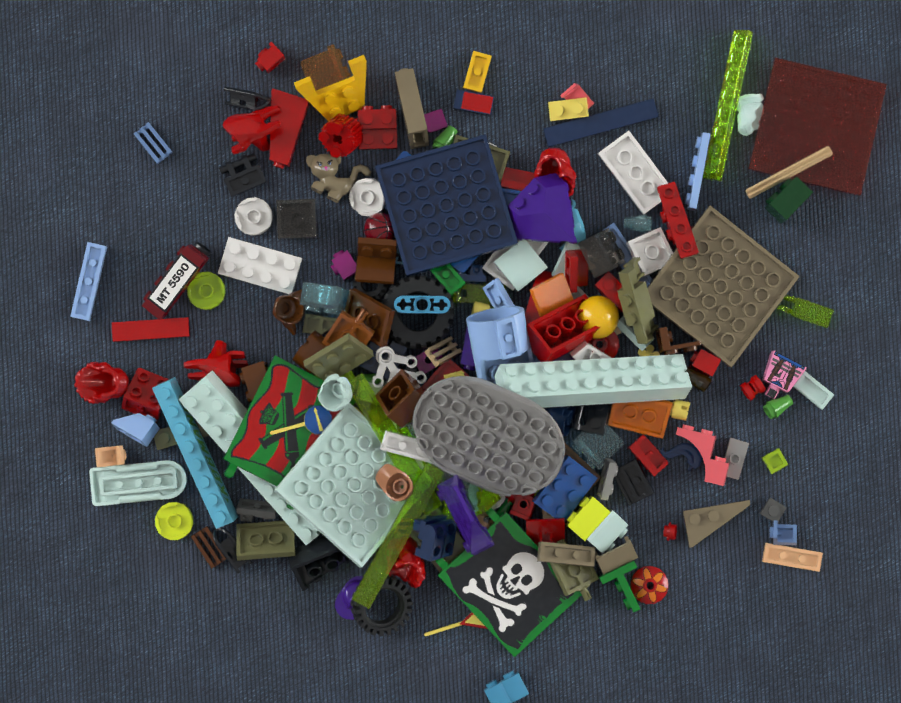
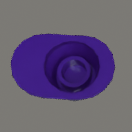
M356 576L351 578L342 588L335 600L336 611L342 618L354 619V615L351 612V608H353L351 600L354 601L352 597L353 592L357 594L356 587H362L363 584L361 582L363 580L368 582L369 579L363 576ZM374 593L367 600L366 608L372 601Z

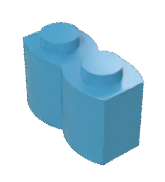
M513 671L503 675L504 679L499 682L493 680L487 683V688L484 689L490 703H512L529 694L519 673H514Z

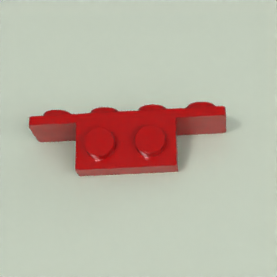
M671 182L658 186L657 191L662 203L660 217L662 223L667 225L666 235L668 241L672 240L673 245H676L681 259L698 254L699 251L676 183Z

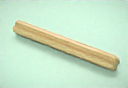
M826 146L745 190L747 196L753 198L787 180L789 177L791 178L832 156L831 148Z

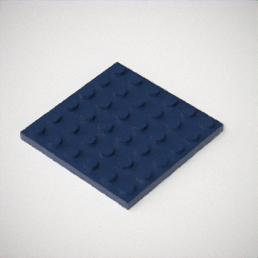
M486 134L375 166L406 276L518 245Z

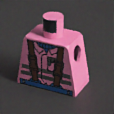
M771 351L762 381L769 384L765 395L775 399L780 390L788 393L807 367L776 351Z

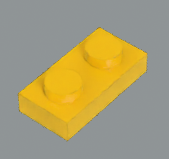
M473 51L463 89L482 93L492 58L491 55Z

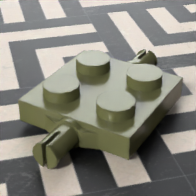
M564 539L557 541V543L566 544ZM550 563L565 596L580 591L584 601L592 598L587 587L599 579L594 567Z

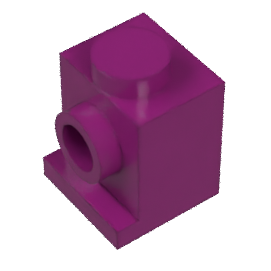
M423 352L415 357L417 359L416 366L419 371L427 374L436 367L432 362L430 364L425 362L427 355ZM440 355L436 359L439 360L443 357Z

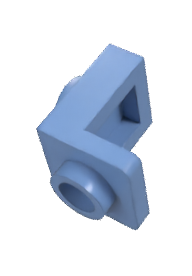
M774 520V527H770V538H773V545H797V525L777 524L778 521Z

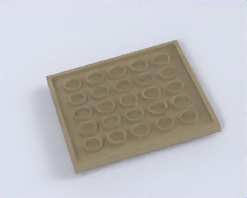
M708 206L691 229L699 251L698 254L681 259L676 248L647 288L652 306L694 340L701 341V345L720 358L727 366L732 367L800 276L712 206Z

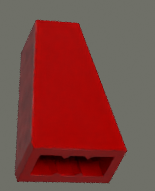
M272 88L271 106L278 105L280 111L271 115V122L279 120L281 126L270 133L269 160L273 162V166L284 169V166L290 167L310 102L305 98Z

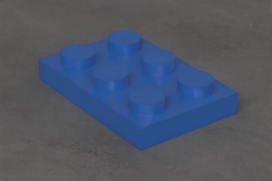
M566 455L557 477L547 487L540 489L532 501L552 517L565 518L566 521L598 478Z

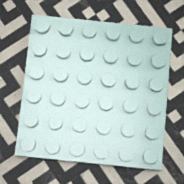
M349 403L346 408L336 415L274 491L361 568L433 479L409 457L381 450L380 447L384 434ZM385 464H391L405 472L412 480L414 489L411 496L406 500L394 501L390 499L377 483L376 474Z

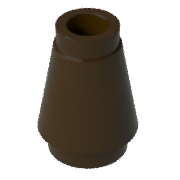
M690 366L685 371L689 374L691 384L698 391L701 390L704 393L712 382L709 375Z

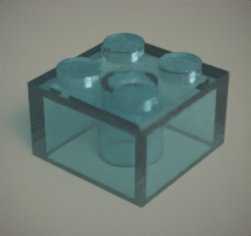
M303 282L300 305L305 306V310L321 313V310H324V313L339 316L342 310L345 311L349 290L338 286Z

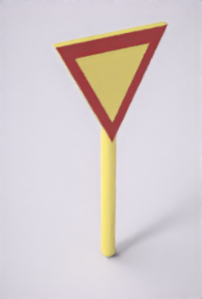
M471 612L463 621L426 632L424 636L433 635L461 625L487 628Z

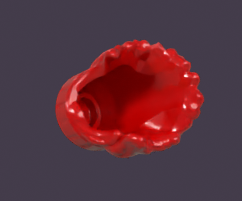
M560 148L544 150L534 171V178L556 173L559 178H562L569 185V197L574 193L577 176L570 166L569 156Z
M90 362L86 364V367L77 372L75 376L76 383L74 384L77 388L76 392L79 393L81 398H84L89 403L99 404L106 403L110 398L122 397L129 386V378L124 370L111 367L106 362Z
M397 536L388 542L386 548L388 564L385 574H388L390 577L398 576L412 588H418L421 586L422 581L425 580L426 572L424 560L415 555L418 544L413 538Z

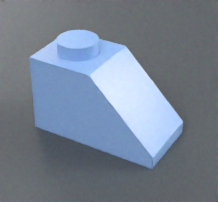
M137 413L115 419L111 422L118 431L146 447L160 429L155 423L157 420L148 414L144 416Z

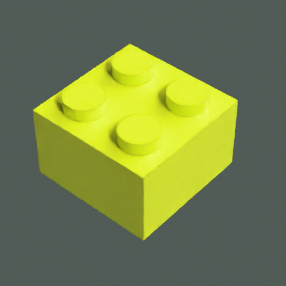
M585 496L578 504L580 508L576 512L573 511L567 518L568 522L566 525L584 541L610 514V511L593 496L589 498Z

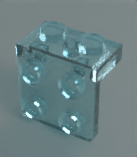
M608 424L606 425L604 436L581 432L571 441L574 444L572 446L574 451L579 456L583 454L587 458L585 462L591 469L596 468L597 470L604 466L605 458H611L624 445V441Z

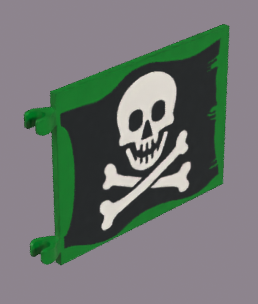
M490 507L486 510V514L494 523L487 530L495 545L475 556L471 552L467 553L464 549L449 564L444 558L435 560L443 569L437 575L515 657L582 594L578 591L565 596L550 563L537 562L538 546L507 512L499 516Z

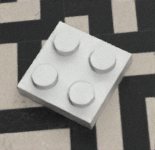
M661 227L626 243L632 257H640L641 260L638 262L640 272L645 274L643 277L660 270L673 254Z

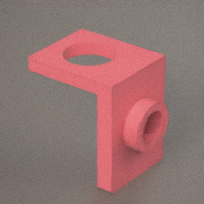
M576 83L560 95L561 98L566 100L586 97L588 109L594 104L580 85Z

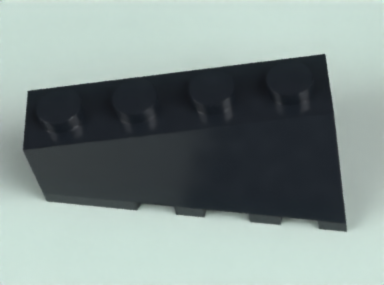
M325 536L313 540L307 545L303 544L296 547L295 556H288L290 567L302 591L306 590L308 584L313 581L317 583L322 580V576L326 573L337 571L338 567L344 562L348 564L352 561Z

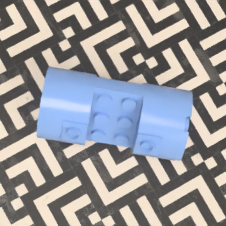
M504 306L474 313L466 318L477 378L496 384L494 376L500 364L533 362L523 307Z

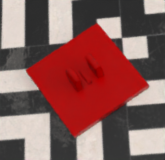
M565 518L526 520V534L537 546L538 542L557 543L561 539L565 540Z

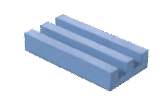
M149 122L134 133L157 164L173 153ZM148 128L167 151L165 154L146 132ZM142 133L160 154V158H157L140 135Z

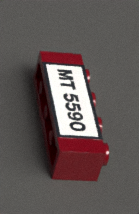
M192 244L186 247L183 245L177 252L178 258L175 262L172 260L165 269L167 270L164 276L161 275L156 280L154 290L149 291L143 298L145 302L142 304V307L159 320L166 317L209 259Z

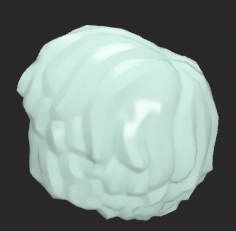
M338 374L328 376L318 394V400L321 405L327 410L334 412L346 408L353 396L350 382L346 377H339Z

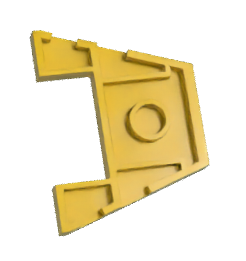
M364 55L348 61L353 74L352 77L316 91L309 76L294 82L296 90L328 121L337 114L348 115L361 110L362 106H365L367 61Z

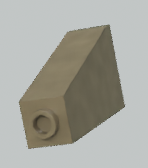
M400 69L395 72V80L410 149L429 146L428 130L414 69Z

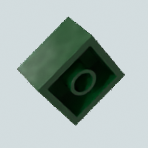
M797 176L793 179L789 177L779 187L781 191L779 193L776 191L766 200L768 205L765 209L780 224L785 222L813 193Z

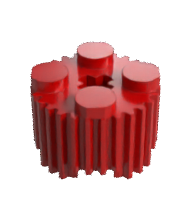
M337 114L323 126L322 131L319 133V140L323 142L322 145L325 146V149L327 148V152L330 151L332 157L347 156L361 144L363 125L360 124V121H357L358 118Z

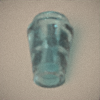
M644 214L625 217L624 229L647 233V231L652 230V216Z

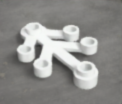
M388 346L380 347L376 352V360L379 365L376 375L372 377V384L376 388L383 386V376L386 367L390 371L389 382L401 370L396 367L394 362L406 364L409 368H414L417 365V359L413 355L407 357L397 355ZM388 353V357L382 358V354ZM414 359V363L408 364V360ZM404 370L416 380L419 375H424L422 380H417L419 384H423L427 380L425 373L422 371L415 373ZM377 378L381 379L379 384L374 383Z

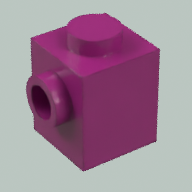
M341 250L333 255L334 259L331 260L333 262L331 268L336 276L340 274L345 281L355 275L357 264L348 250L345 252Z

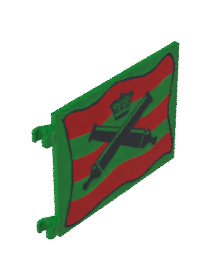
M275 355L223 460L229 462L224 476L228 478L233 477L237 467L277 487L320 434L311 433L307 430L306 426L270 435V432L304 422L305 413L309 408L322 406L318 400V394L324 380ZM352 396L350 404L353 406L356 401L354 396ZM328 410L332 416V420L341 410L336 412ZM287 503L286 507L293 510L294 508Z

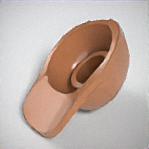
M385 464L376 474L377 483L390 499L404 501L411 496L414 489L413 482L405 472L391 464Z

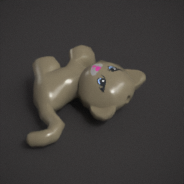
M330 154L308 155L306 163L311 168L312 174L320 179V181L313 182L310 187L311 190L318 194L328 191L327 198L335 203H338L342 196L350 192L359 172H362L365 176L371 175V170L367 166L360 164L353 167L349 178H338L335 175L341 163V156L335 158Z

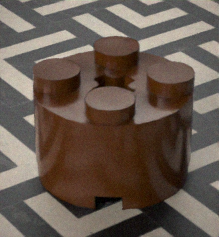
M316 330L306 339L307 341L293 357V361L314 376V373L304 367L303 361L327 347L322 343L325 337Z

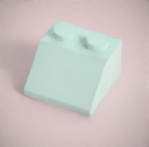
M609 509L610 514L587 538L602 554L605 551H610L615 546L613 542L617 537L621 539L628 531L626 529L628 524L611 509Z

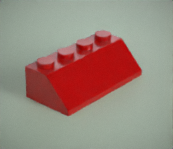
M586 294L526 325L531 350L540 362L553 361L574 350L584 341L588 342L594 339L593 335L600 327L594 326L582 332L583 327L589 320L582 321L577 317L583 312V309L578 310L584 300L588 299Z

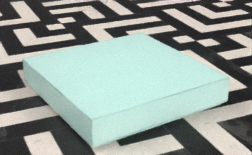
M525 239L519 241L518 245L511 247L494 261L517 292L548 268Z

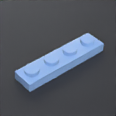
M703 132L696 139L695 148H698L697 156H693L692 167H695L694 174H690L688 185L691 186L690 193L686 194L685 198L688 210L695 211L697 209L710 133Z
M87 242L70 317L87 321L91 320L107 246Z

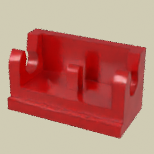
M644 434L627 447L652 476H656L669 463Z

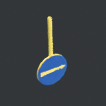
M313 406L306 411L304 422L271 431L270 435L306 426L307 430L313 434H321L331 423L332 416L326 408Z

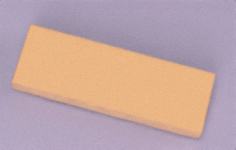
M765 543L762 562L820 572L823 553Z

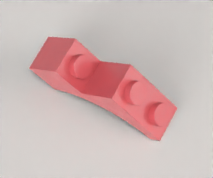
M684 424L682 428L677 427L676 435L686 438L699 450L705 464L704 481L724 486L730 463L726 462V458L718 456L711 459L716 436L712 435L713 431L702 429L701 432L693 431V426Z

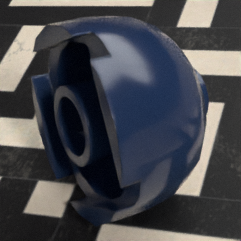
M576 406L544 408L556 421L562 435L567 436L571 431L570 422L572 418L574 419Z

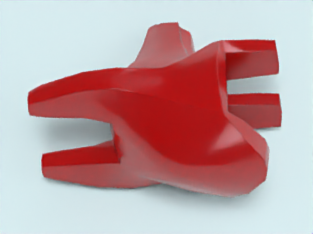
M278 105L268 106L251 113L235 114L228 117L223 122V127L227 133L232 135V141L239 143L232 146V153L238 154L246 151L251 144L263 152L269 150L270 142L267 135L278 129L281 123L278 120L265 124L264 120L279 112L280 107Z
M216 340L207 359L184 362V368L202 370V372L188 373V379L200 381L213 370L227 387L240 386L241 378L236 375V368L248 366V361L232 360L245 359L244 351L227 352V344L221 340Z

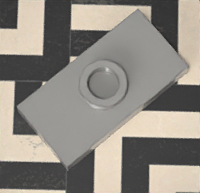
M734 438L729 439L724 456L726 462L730 463L727 477L739 480L749 443Z

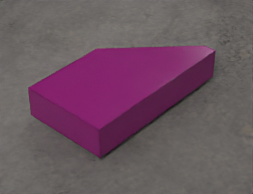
M442 109L424 114L428 133L448 127Z

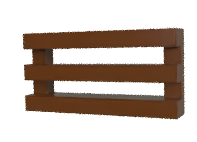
M206 526L192 535L191 538L210 567L214 568L226 560V558L216 546L222 556L219 559L203 534L204 532L208 534L216 546L213 540V533ZM198 536H200V538L202 539V541L204 542V544L206 545V547L208 548L216 562L213 563V561L203 548L202 544L198 540Z

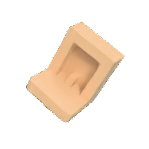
M123 445L95 448L97 467L125 464L126 451L123 449Z

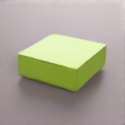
M779 448L762 457L771 474L788 465Z

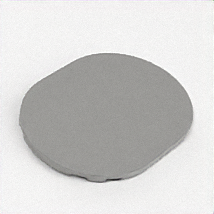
M470 376L446 378L430 386L422 394L415 407L413 428L420 449L427 454L430 461L438 468L453 476L458 475L460 479L484 490L504 496L530 495L553 482L562 467L565 456V443L562 432L553 417L534 401L492 382Z

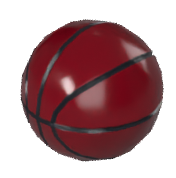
M379 212L367 218L364 224L366 238L395 239L388 214Z

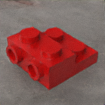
M383 105L381 109H373V106H362V110H358V121L363 125L361 132L363 139L359 145V150L397 149L396 109H392L391 105Z

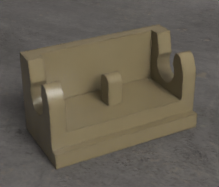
M628 536L624 537L626 543L600 556L595 552V559L603 575L638 558Z

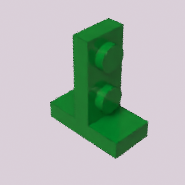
M634 560L598 577L602 584L616 578L617 581L614 583L619 593L623 591L625 595L623 602L627 610L631 609L633 612L640 610V607L624 576L625 573L637 568Z

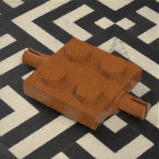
M361 309L358 316L353 317L342 310L322 343L328 346L349 333L364 345H367L375 333L373 329L366 326L363 322L368 312L364 313L365 310Z

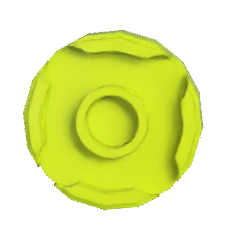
M170 502L163 505L155 517V527L158 533L169 540H180L186 537L194 524L191 510L179 502Z

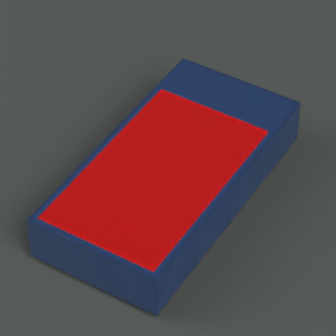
M457 89L453 109L491 116L494 96Z

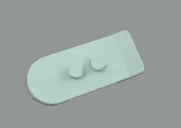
M170 460L91 468L89 471L92 503L94 506L171 499L180 495L187 484V475L184 468L179 463Z

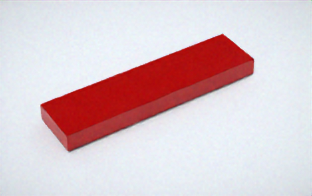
M189 317L111 322L113 342L190 337Z

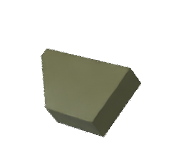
M305 314L302 333L311 334L316 330L323 335L331 329L337 318Z

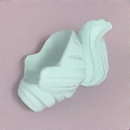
M761 93L745 94L736 99L735 108L739 112L737 115L738 131L744 136H748L754 130L760 128L759 121L764 113V107L761 103L764 97Z

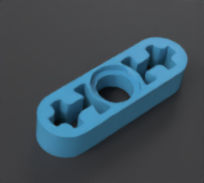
M399 296L394 301V307L401 314H444L450 309V301L445 296ZM401 299H405V303H411L410 299H415L413 304L415 310L410 311L411 306H406L405 310H401L397 303H400ZM420 299L426 300L428 303L427 309L419 310L416 306L417 302ZM430 299H434L433 303H439L440 300H444V303H447V307H444L442 311L439 307H433L434 311H430Z

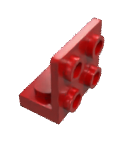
M138 368L123 396L121 409L134 414L140 413L144 416L148 414L158 421L161 407L152 388L169 379Z

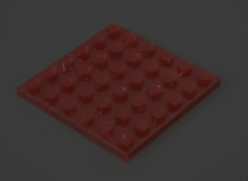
M775 57L748 169L774 175L829 146L833 152L832 156L792 176L791 179L797 176L803 183L860 196L887 84Z

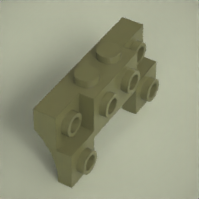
M634 257L623 265L624 269L619 272L622 288L617 292L626 325L633 326L638 344H648L654 339L652 334L659 326L655 325L653 321L655 311L653 310L646 281H639L645 275L639 269L638 262L641 259L640 257Z

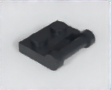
M611 404L590 405L586 425H581L584 405L576 406L574 420L570 425V429L604 436Z

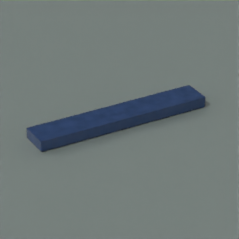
M653 98L543 128L549 148L655 119L659 116Z

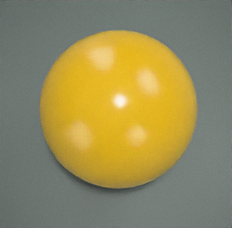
M604 296L588 297L578 308V310L583 309V312L577 317L582 321L589 320L583 327L582 332L594 326L600 327L593 335L594 339L609 336L618 325V309L610 299Z

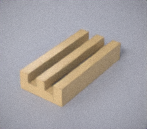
M451 336L429 347L424 352L435 367L449 361L462 352L461 349L456 348V342H451L453 340ZM445 345H448L446 348L432 354V352H434L435 350ZM452 350V353L439 360L436 359L438 356Z

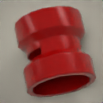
M757 375L751 377L749 382L739 385L749 401L753 400L758 393L766 391L764 384Z

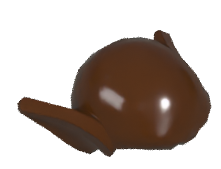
M306 288L292 292L289 295L277 297L273 306L274 317L281 321L283 326L292 335H296V324L302 320L305 312V305L302 299L307 292Z

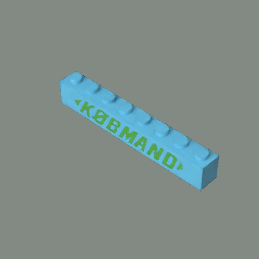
M176 377L152 388L215 528L217 529L234 522L239 516L194 417L178 400L183 396Z

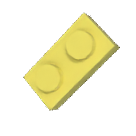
M586 97L548 102L550 121L589 117Z

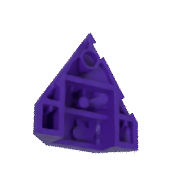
M556 173L534 178L507 206L517 240L530 239L537 242L554 243L565 241L577 244L574 235L575 226L572 205L568 193L569 185L562 178H559Z

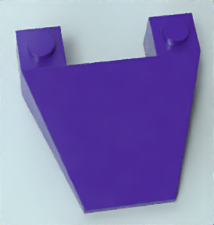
M455 475L438 484L439 490L436 492L440 500L445 501L465 540L462 544L466 552H471L475 556L494 546L495 544L487 528L480 524L466 496L469 493L462 479Z

